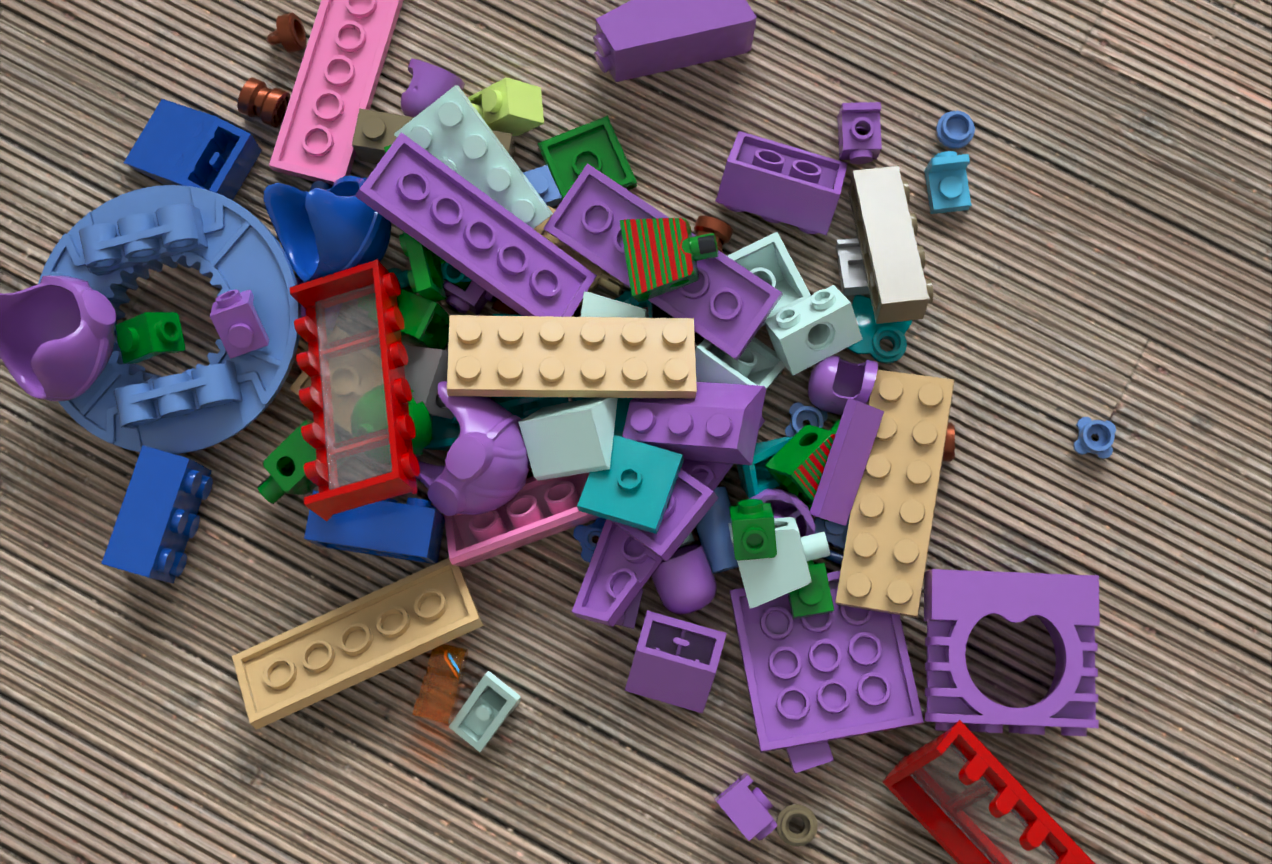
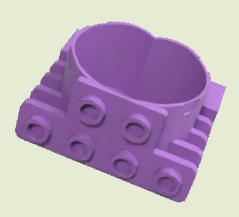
M931 569L925 572L924 621L927 622V637L925 638V646H927V662L925 663V671H927V688H925L927 710L925 721L935 722V730L948 731L959 720L963 723H968L970 731L1003 733V725H1009V733L1045 735V726L1061 727V735L1087 736V728H1099V720H1096V703H1099V698L1095 690V677H1098V668H1095V652H1098V643H1095V627L1100 626L1098 575ZM988 614H995L1008 622L1018 623L1030 616H1037L1044 624L1054 645L1056 668L1052 684L1040 702L1022 708L1006 707L987 698L975 686L967 669L965 652L968 637L973 627L981 618Z

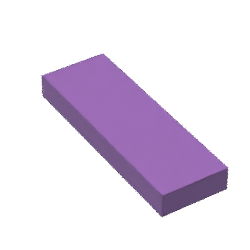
M847 399L810 510L811 515L846 526L884 411L857 400Z

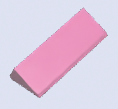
M589 473L540 481L533 476L526 479L524 487L514 498L498 509L477 515H444L448 554L451 564L465 568L600 518L581 512L577 507Z

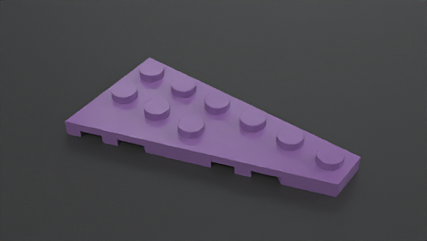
M761 415V420H760L759 429L761 428V426H762L763 423L765 422V420H764V418L762 417V415ZM684 460L681 469L714 491L733 464ZM606 519L572 613L578 618L613 627L663 559L612 521Z

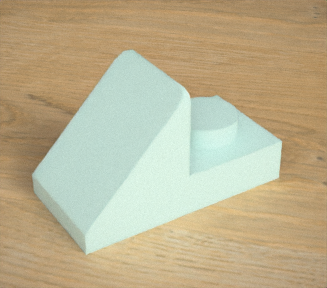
M488 671L449 725V728L481 752L504 720L518 706L521 696Z

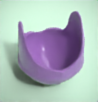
M43 276L38 285L14 293H0V359L3 360L18 385L30 396L49 401H68L77 398L88 390L100 376L112 355L114 324L116 321L115 309L103 294L89 286L88 281L70 276Z
M447 381L439 382L438 396L456 417L460 425V434L447 453L445 466L418 461L420 475L416 478L428 488L427 494L432 504L446 516H454L456 514L477 515L498 509L507 504L524 487L529 472L530 461L518 423L522 419L489 397L448 396Z

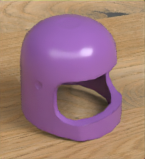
M411 58L408 71L413 77L408 89L402 93L401 110L405 116L416 117L452 87L458 85L463 91L465 83L461 78L445 69Z
M832 355L816 363L808 383L809 400L816 408L841 416L848 398L866 404L876 380L878 363L866 360L864 363L856 364L842 360L837 355Z
M691 544L677 549L667 562L662 560L651 575L664 607L675 614H688L704 608L714 599L717 592L715 577L701 544Z

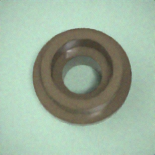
M791 804L780 811L776 820L778 824L776 827L777 833L788 845L804 846L811 842L816 835L817 819L814 813L804 805ZM794 817H800L804 823L803 829L797 833L789 829V822Z

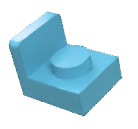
M945 151L936 154L929 161L924 173L931 214L969 210L972 206L966 168L970 163L969 154L957 155L955 151Z

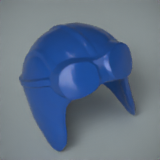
M344 176L336 180L330 189L314 188L309 192L301 191L296 187L282 183H274L265 188L263 200L268 215L293 270L304 283L377 259L381 262L390 242L391 222L355 197L367 178Z

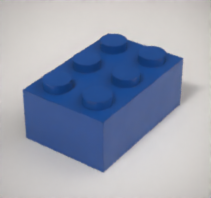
M142 445L101 564L174 584L176 576L179 577L182 574L186 565L187 555L184 551L189 538L195 536L198 530L200 516L197 513L201 501L206 500L210 494L213 479L210 477L212 470L189 458Z
M313 490L312 495L319 493V491ZM389 498L333 514L328 521H325L309 509L304 539L323 548L436 564L439 559L445 519L436 507L431 505V501L418 498H407L406 504L397 503V500Z

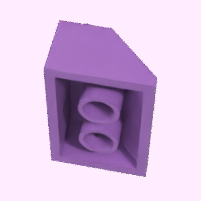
M739 131L727 159L715 202L723 204L727 209L734 212H750L760 215L764 220L771 223L783 222L796 226L807 234L820 233L827 236L841 194L848 163Z
M696 382L697 393L695 399L633 398L630 401L622 437L683 454L684 460L752 465L766 394L765 386Z

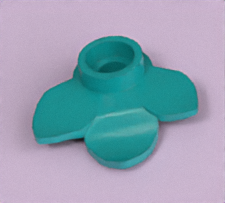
M856 295L851 305L862 340L847 347V349L856 354H870L876 361L884 364L898 361L906 351L907 340L904 334L909 329L912 320L876 324L871 299ZM883 339L891 341L893 350H883L880 347V341Z

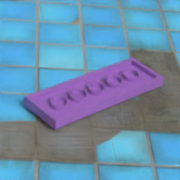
M402 132L355 195V197L521 316L572 317L583 299L584 292L588 291L597 276Z
M587 163L543 229L630 288L620 220L669 217ZM718 250L719 257L696 261L699 274L698 281L648 299V301L673 318H694L695 333L738 361L783 294Z

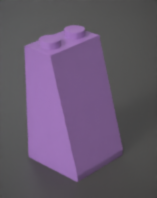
M630 0L596 19V35L593 36L597 51L594 52V56L600 69L604 73L609 71L615 82L741 55L751 50L757 17L746 0Z

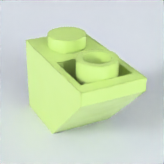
M505 77L468 97L491 130L519 136L544 124L541 87Z

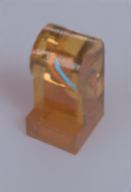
M448 644L432 649L427 672L424 674L412 715L446 724L452 723L466 667L468 649Z

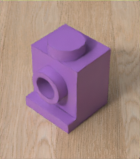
M881 102L842 103L837 116L839 160H850L852 164H867L878 158L882 149ZM856 131H868V134L859 135Z
M744 773L719 794L715 801L748 841L753 837L760 841L770 834L778 824L768 813V810L773 805L758 787L750 791L747 786L753 780L747 773Z

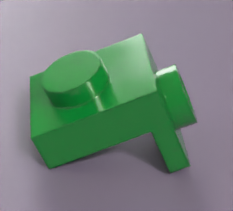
M145 312L115 325L117 343L121 350L123 364H137L162 353H180L185 350L181 323L176 312Z
M746 499L738 502V506H729L735 559L741 561L776 557L775 523L771 504L763 503L760 499Z
M813 560L807 561L812 582L788 593L793 619L833 613L834 606L825 563L814 564Z

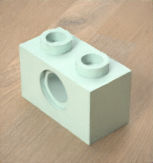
M834 285L815 292L811 297L792 307L780 310L776 315L764 322L777 357L792 375L862 340L851 302Z

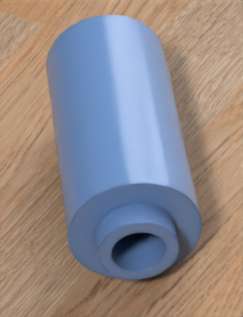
M726 487L715 488L714 492L718 496L717 501L696 525L700 544L703 547L713 574L739 567L734 556V547L728 524L730 523L729 506L731 504Z

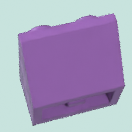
M647 610L625 691L703 713L727 633Z

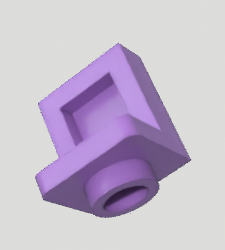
M447 280L444 282L445 296L448 297L446 303L463 314H466L469 310L479 315L487 301L494 302L496 299L495 296L474 281L470 283L466 291H463Z
M237 289L227 291L216 298V302L212 305L210 318L230 359L268 346L269 344L267 333L253 306L254 296L251 290L241 293Z

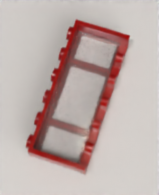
M378 259L290 287V295L306 309V316L294 320L296 332L308 343L309 351L296 355L297 364L311 378V386L300 389L299 398L301 403L313 413L314 423L301 427L303 439L316 449V460L304 464V473L319 488V493L304 497V505L325 521H328L333 514L410 492L417 494L416 477L420 475V467L417 457L413 453L412 439L416 437V429L409 415L408 402L412 400V392L405 378L404 366L408 364V355L401 340L404 319L397 302V296L401 294V288L397 276L393 272L389 273Z
M961 720L945 733L910 755L904 756L882 781L958 864H1095Z

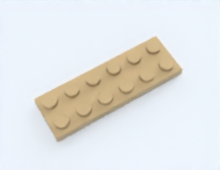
M449 315L448 396L693 399L696 397L694 318Z
M885 370L877 371L868 405L884 411L850 512L835 602L837 605L918 618L953 396L954 379Z
M449 558L233 655L232 659L249 723L256 730L484 626L461 567L452 565Z

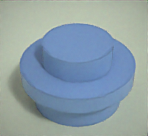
M962 111L945 113L939 119L936 126V135L939 141L944 146L952 149H959L968 145L975 133L972 119Z

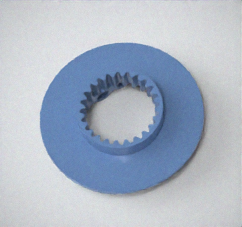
M161 185L141 188L117 196L89 212L67 234H64L54 247L44 266L38 284H40L43 276L49 275L70 276L88 281L89 286L93 290L103 294L115 309L114 347L106 367L91 387L82 395L68 401H58L79 425L108 443L136 452H140L142 445L172 454L189 453L214 446L233 437L256 420L272 403L290 373L300 335L294 327V320L301 318V304L290 295V287L297 285L293 269L286 253L270 230L254 214L221 194L193 186ZM163 264L171 268H176L179 264L186 268L192 267L199 270L202 275L211 278L210 284L221 289L217 297L230 290L237 289L240 293L251 290L254 296L253 306L267 333L269 344L268 346L230 359L221 339H217L215 343L220 351L218 354L208 353L207 357L210 363L208 366L198 363L196 369L192 368L185 370L182 374L161 377L145 372L143 366L123 364L121 350L117 343L115 325H117V320L124 318L126 314L119 308L120 304L129 303L130 301L126 291L128 289L137 290L138 288L136 278L141 277L147 280L149 278V269L161 272Z

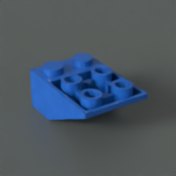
M161 99L123 163L164 185L193 186L221 194L233 200L262 149L250 133L216 116Z

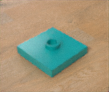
M614 435L610 469L589 473L577 504L578 510L657 534L684 461L683 454Z

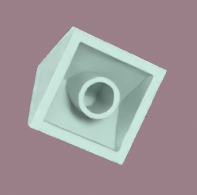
M778 232L727 255L782 292V297L767 319L776 315L780 310L792 307L811 297Z
M588 398L545 406L519 421L534 478L540 481L610 469L618 398Z

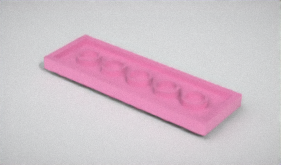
M321 0L269 163L272 171L315 182L323 181L331 186L339 178L350 176L356 156L352 141L359 109L370 110L404 0Z

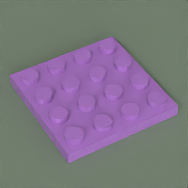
M841 571L827 573L834 606L833 613L793 619L788 593L760 606L750 608L745 588L733 589L729 592L760 753L924 723L900 615L837 605L835 602Z

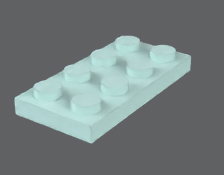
M458 85L452 87L394 133L398 137L402 132L534 229L553 215L552 211Z

